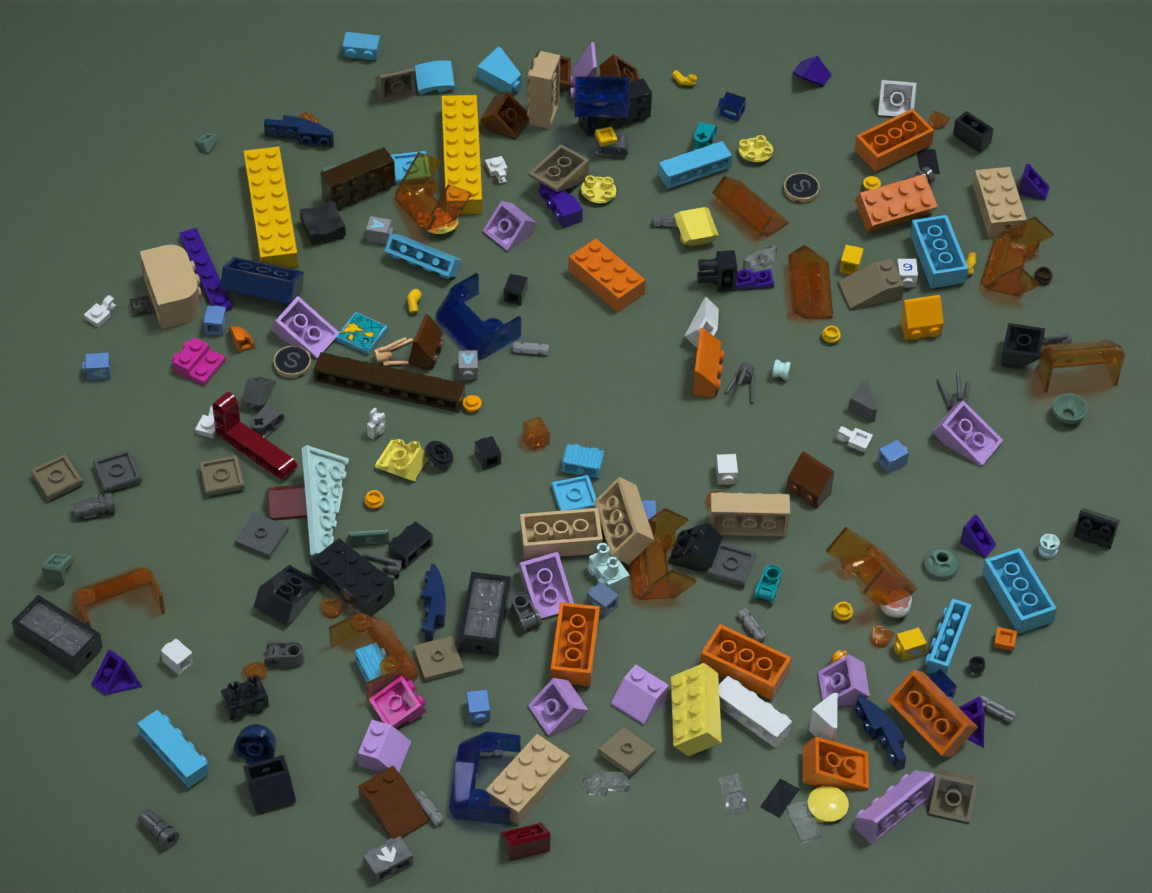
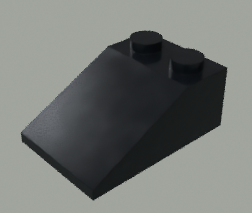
M288 565L259 587L253 607L287 625L301 613L322 586V582Z

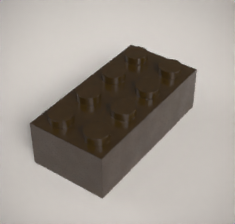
M383 147L320 173L322 198L326 203L335 201L337 209H340L395 186L394 159Z

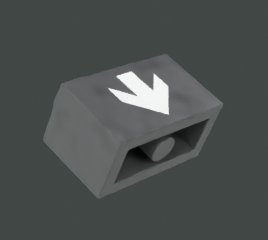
M401 836L395 839H389L378 848L368 850L363 855L364 867L377 885L412 867L413 854Z

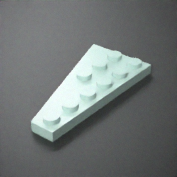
M306 445L302 447L310 555L315 557L334 541L332 533L337 525L335 517L340 509L343 493L342 480L346 477L344 470L349 458Z

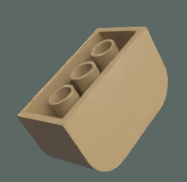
M164 245L139 251L143 277L161 329L188 323L197 318L201 309L199 297H202L201 289L198 286L200 285V279L198 274L194 273L196 271L193 261L189 260L187 252L177 245Z

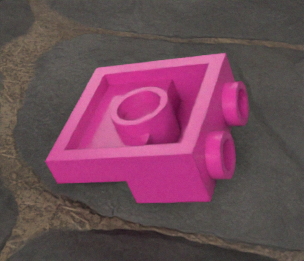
M195 337L191 341H185L180 354L175 353L172 358L174 372L203 386L207 385L226 362L225 356L211 350L209 344Z
M403 676L397 678L369 699L383 723L392 725L394 728L399 727L406 721L409 723L413 722L426 712L424 706L427 704L420 694L418 696L415 694L414 691L417 688L411 679L407 681Z

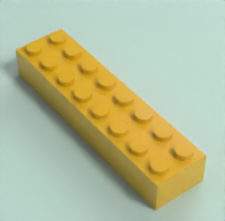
M477 95L442 96L446 212L457 215L482 214Z
M271 147L245 150V168L260 262L284 268L298 267L297 249L280 148Z

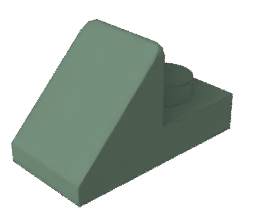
M53 553L41 566L45 580L64 584L66 569L72 564L73 556Z

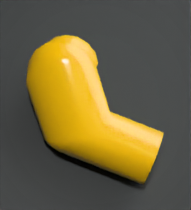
M678 70L672 73V77L682 86H694L696 84L697 76L694 74L684 77Z
M970 252L966 259L969 268L967 276L974 273L973 266L976 264L977 258L974 252Z
M418 289L411 290L407 295L410 313L419 312L417 302L422 294Z

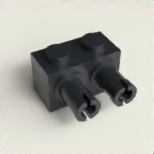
M735 250L716 251L714 259H698V283L714 282L717 292L735 291L737 278Z
M252 675L253 679L249 676L246 682L240 684L234 681L233 686L229 683L226 689L221 690L222 702L230 720L243 718L247 714L260 712L269 707L268 695L258 675Z

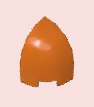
M239 326L229 327V332L237 352L256 348L247 330Z

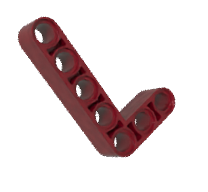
M224 393L212 404L215 431L222 440L280 480H284L297 468L296 461L290 455L240 422L238 401L232 393Z

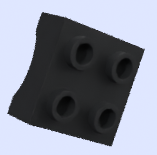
M335 201L328 202L318 208L300 209V219L311 245L346 236L345 224L339 215Z

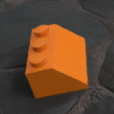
M700 328L693 395L715 398L716 390H720L721 379L717 378L722 376L723 365H720L719 362L724 360V350H721L722 342L704 328Z

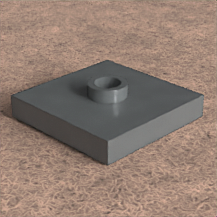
M130 449L93 460V465L104 493L142 482Z
M254 512L235 539V545L270 559L289 531V528L284 524Z
M721 543L712 567L708 568L707 576L745 587L756 559V553Z

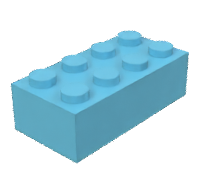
M942 215L912 220L910 236L930 288L966 283L969 268L948 216Z
M1021 548L985 559L982 574L1018 634L1054 622L1057 608Z

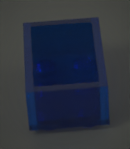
M575 76V117L628 118L629 77Z

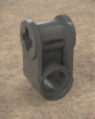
M616 135L618 139L617 144L600 147L597 138H595L596 146L594 153L598 157L624 158L628 155V138L625 135Z
M266 405L258 414L251 418L250 426L253 431L266 439L275 429L282 425L285 416L273 407Z
M522 592L514 594L511 601V612L521 632H526V629L536 625L541 626L540 615L534 608L529 596Z
M270 641L267 643L268 653L264 660L267 666L273 668H298L304 664V653L300 643L295 641Z

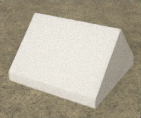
M881 80L878 115L898 116L914 109L917 83Z
M838 693L831 694L812 709L809 731L814 736L835 742Z

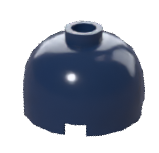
M253 724L241 730L236 738L234 750L239 758L242 757L247 760V764H253L273 758L276 753L277 740L274 733L268 727Z

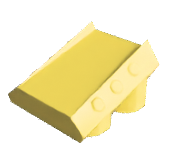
M701 207L674 214L676 226L681 233L680 241L682 244L690 247L710 243L719 237L709 208Z
M401 439L391 440L376 462L375 468L416 481V477L429 458L425 456L426 451L422 449L419 442L413 441L407 445Z

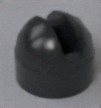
M979 656L971 658L969 661L970 670L975 674L984 672L986 667L985 659Z

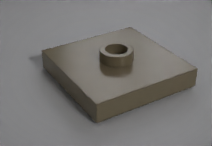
M65 454L30 470L32 477L48 501L83 485L82 478Z
M237 455L199 462L206 497L245 489Z
M452 636L413 646L425 682L464 672V667Z
M623 727L598 748L597 753L630 776L655 754V749Z

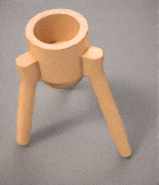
M402 338L387 346L375 349L374 353L377 363H383L385 366L411 365L408 364V361H389V359H392L391 350L413 342V339L407 340V338Z

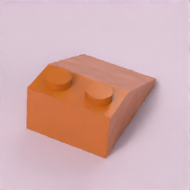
M817 736L802 746L803 783L815 787L833 786L838 789H869L867 751Z

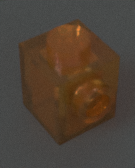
M540 416L523 422V440L526 445L529 444L532 451L544 448L550 444V432Z

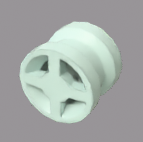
M776 359L772 378L781 377L787 381L791 362L782 363Z
M1045 534L1041 537L1038 552L1042 557L1050 559L1057 555L1060 544L1058 537L1053 534Z

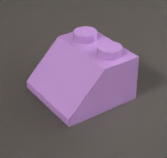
M501 201L484 227L483 232L504 249L510 251L529 237L537 222L513 203Z
M848 654L818 671L822 700H825L833 693H838L837 706L856 705L858 696L866 699L870 697L864 662Z
M635 665L623 678L611 705L644 726L668 699L669 685L638 665Z
M553 678L528 705L548 736H552L575 725L588 711L570 682L558 678Z
M371 720L358 751L359 767L377 772H382L393 765L400 773L411 746V741L392 725Z

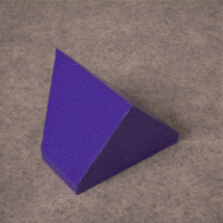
M818 55L801 61L793 71L794 75L821 87H824L831 78V73Z
M1026 164L1019 194L1045 200L1050 186L1030 164Z
M977 514L973 515L963 527L960 544L978 555L986 557L996 546V543L988 533L981 518Z
M111 649L108 650L91 683L105 695L142 688L141 683L126 660Z
M977 697L959 708L978 727L967 740L984 748L985 714L982 698Z

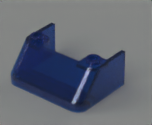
M475 273L450 289L436 311V321L464 351L477 350L478 360H482L521 337V317L518 316L506 324L497 318H490L483 322L464 303L479 294V275Z
M484 732L459 744L449 803V812L453 818L510 825V808L490 806L489 793L483 789H475L480 752L489 753L501 750L520 753L521 735Z

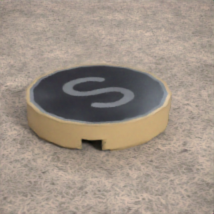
M795 173L787 177L784 182V193L794 202L796 200L801 201L800 203L811 202L818 196L819 182L810 174Z
M299 346L284 347L274 356V367L277 373L285 378H298L302 374H307L311 368L310 354L306 349Z

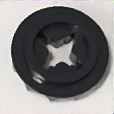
M431 441L425 447V456L429 458L428 462L434 464V467L439 466L442 469L444 467L448 468L452 464L453 453L446 444L440 441Z

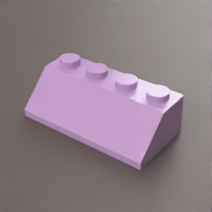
M917 770L913 771L910 775H904L895 787H889L885 795L881 798L877 797L872 801L870 807L866 810L862 809L857 813L854 829L869 843H875L931 797L935 775L931 772Z

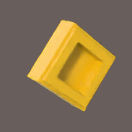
M612 127L595 130V136L600 147L617 144L618 139Z

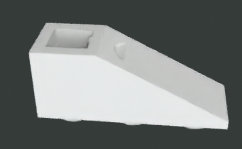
M707 297L702 301L684 336L696 348H698L700 328H704L713 336L718 329L719 309Z

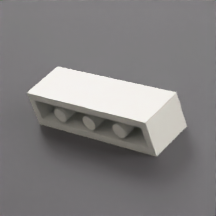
M727 676L719 684L720 709L774 748L791 732L792 721L787 715L775 710L770 703L764 702L756 693L747 690L738 680H733Z

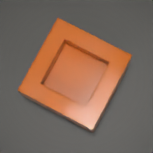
M997 627L994 648L1014 651L1017 631Z

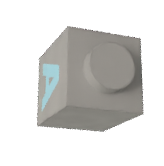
M370 216L366 227V241L387 245L390 234H394L392 220Z
M477 350L459 351V380H478Z

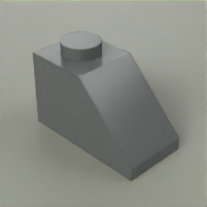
M260 376L247 379L242 401L247 402L248 406L254 408L265 405L276 381Z

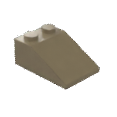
M560 144L528 173V176L558 192L578 185L588 176L589 159Z
M892 258L874 262L838 281V285L850 310L902 300L904 284Z

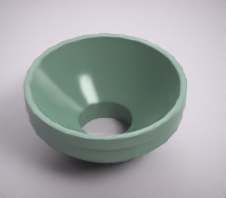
M1061 394L1053 402L1054 416L1067 424H1075L1082 421L1087 413L1085 400L1076 394ZM1071 412L1074 416L1068 418L1065 417L1063 413Z
M934 549L926 554L923 561V569L930 578L937 581H947L957 575L959 561L957 556L947 549ZM944 555L948 561L940 562L937 560V556Z

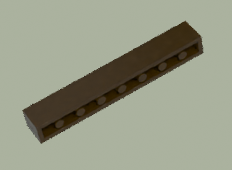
M320 352L314 367V381L458 413L466 396L465 384L458 381H450L440 377L427 376L421 373L395 369L385 365L372 364Z

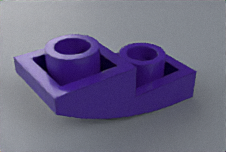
M752 268L737 271L736 287L740 289L774 287L772 271L767 269L753 272Z

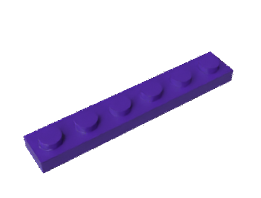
M197 228L180 232L181 242L190 261L194 262L195 273L199 276L200 284L210 306L226 307V311L232 310V304L225 289L220 288L221 280Z

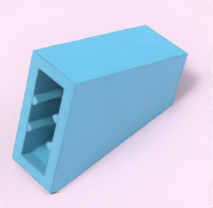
M499 46L477 66V78L501 92L508 91L511 95L520 90L522 86L521 73Z

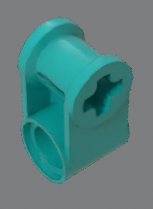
M704 122L698 123L694 134L695 143L693 150L712 144L716 136L717 125Z
M768 565L764 569L760 582L757 584L754 599L761 598L769 601L770 604H774L781 583L782 571L779 566Z

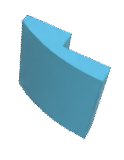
M432 61L415 66L417 87L420 95L436 89L440 94L455 88L451 61Z

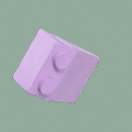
M594 42L589 44L573 67L570 85L573 88H570L571 98H574L575 105H579L580 97L596 93L597 63Z
M299 296L295 298L269 328L286 343L306 349L310 356L315 359L319 357L320 352L323 353L339 334L333 326Z
M964 401L952 407L932 431L944 445L979 466L986 462L1003 441Z
M558 552L519 563L518 569L526 593L541 619L558 614L560 602L574 604Z

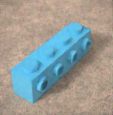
M723 141L659 162L658 175L667 189L731 168L732 154Z
M390 234L385 248V252L390 253L391 257L400 260L403 258L407 260L408 264L423 266L424 270L438 272L439 276L446 279L457 277L462 262L460 258L400 234Z
M952 598L949 608L945 607L942 616L944 621L938 625L936 631L938 637L933 638L930 647L932 653L927 654L924 665H927L926 674L946 679L968 621L971 604Z
M156 710L137 723L139 735L188 788L209 775L207 759L196 752L195 746L190 741L187 742L184 739L182 732L171 725L170 719L165 714L162 715Z

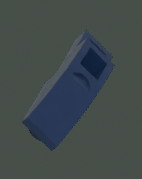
M286 115L283 116V120L265 119L264 121L265 136L298 139L301 145L334 147V133L313 121Z
M431 564L430 571H426L424 582L427 584L426 587H422L421 599H424V607H426L425 616H428L427 621H423L422 633H425V641L434 640L436 626L444 627L446 619L445 588L440 572L435 564Z
M858 696L854 711L856 716L861 718L865 733H869L872 740L879 738L881 747H885L890 764H893L897 771L904 769L906 756L903 752L905 737L881 708L870 700Z

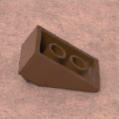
M393 765L358 786L360 801L390 839H395L399 836L404 838L429 823L427 816L405 779Z

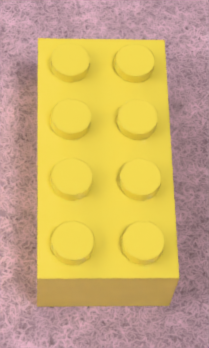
M702 663L671 676L674 747L685 755L690 756L722 743L718 673L705 663Z

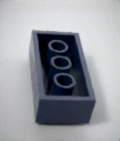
M233 257L222 268L220 288L226 289L230 293L240 292L249 297L259 296L263 300L273 299L281 304H290L302 293L304 272Z

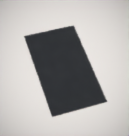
M925 149L918 151L919 168L922 169L927 166L932 170L933 174H940L936 150Z
M780 778L760 807L780 818L800 789Z

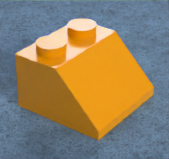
M940 295L904 300L900 326L906 341L942 335L944 322Z

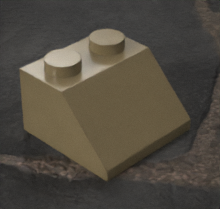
M413 68L375 76L376 91L381 103L415 95Z
M938 768L929 814L970 823L979 777Z

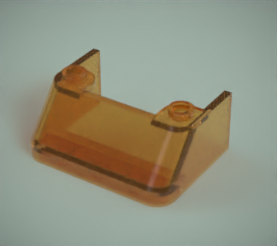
M418 152L395 192V201L419 228L431 230L455 221L460 216L472 193L448 184L439 201H437L433 197V193L437 189V181L433 176L442 161Z
M1034 216L998 234L993 241L981 279V285L987 290L1011 296H1021L1025 292L1038 287L1039 283L1023 267L1026 258L1036 255L1039 250V244L1053 237L1054 233Z
M1107 339L1055 345L1049 344L1042 349L1037 368L1043 391L1048 392L1054 368L1107 364L1113 386H1117L1125 353L1122 346Z
M664 508L648 520L654 541L629 564L632 595L640 600L675 598L696 583V579L674 569L668 571L666 551L675 545V531L686 524L688 518Z
M847 527L841 531L826 549L828 554L840 560L843 564L841 567L847 573L851 574L853 572L857 574L867 585L863 593L871 597L870 599L878 606L881 604L886 606L911 596L918 589L879 547Z
M134 567L77 587L71 594L72 602L81 622L89 627L91 625L84 609L85 607L147 585L161 615L165 614L163 595L152 571L144 567Z
M358 613L329 626L330 645L333 648L368 631L380 649L384 648L387 657L379 664L382 675L365 683L366 701L369 704L371 703L369 699L400 676H403L407 681L411 679L412 682H415L418 679V667L386 620Z

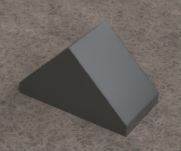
M866 380L862 382L851 396L848 410L873 422L876 418L877 408Z

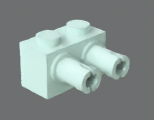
M606 543L598 544L597 553L589 556L587 568L590 575L595 576L598 584L602 582L614 592L629 587L630 575L616 557H611L609 546Z

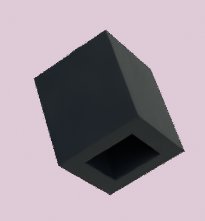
M514 274L509 275L504 288V302L522 305L528 288L527 277Z
M493 436L475 441V455L483 470L501 465V451Z

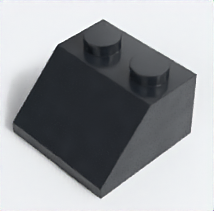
M1008 323L1001 365L1021 368L1039 360L1045 328Z

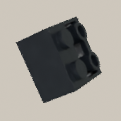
M1082 508L1079 513L1074 537L1111 549L1120 520Z
M709 523L682 530L677 536V541L671 551L668 562L697 572L711 568L723 537Z
M284 755L243 766L245 782L255 813L296 802Z

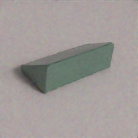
M388 529L349 532L350 546L389 543Z

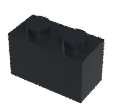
M965 111L955 120L953 135L981 152L991 144L994 128Z
M415 521L410 526L405 527L399 536L394 537L389 542V557L395 560H402L401 566L405 569L408 568L433 546V534Z

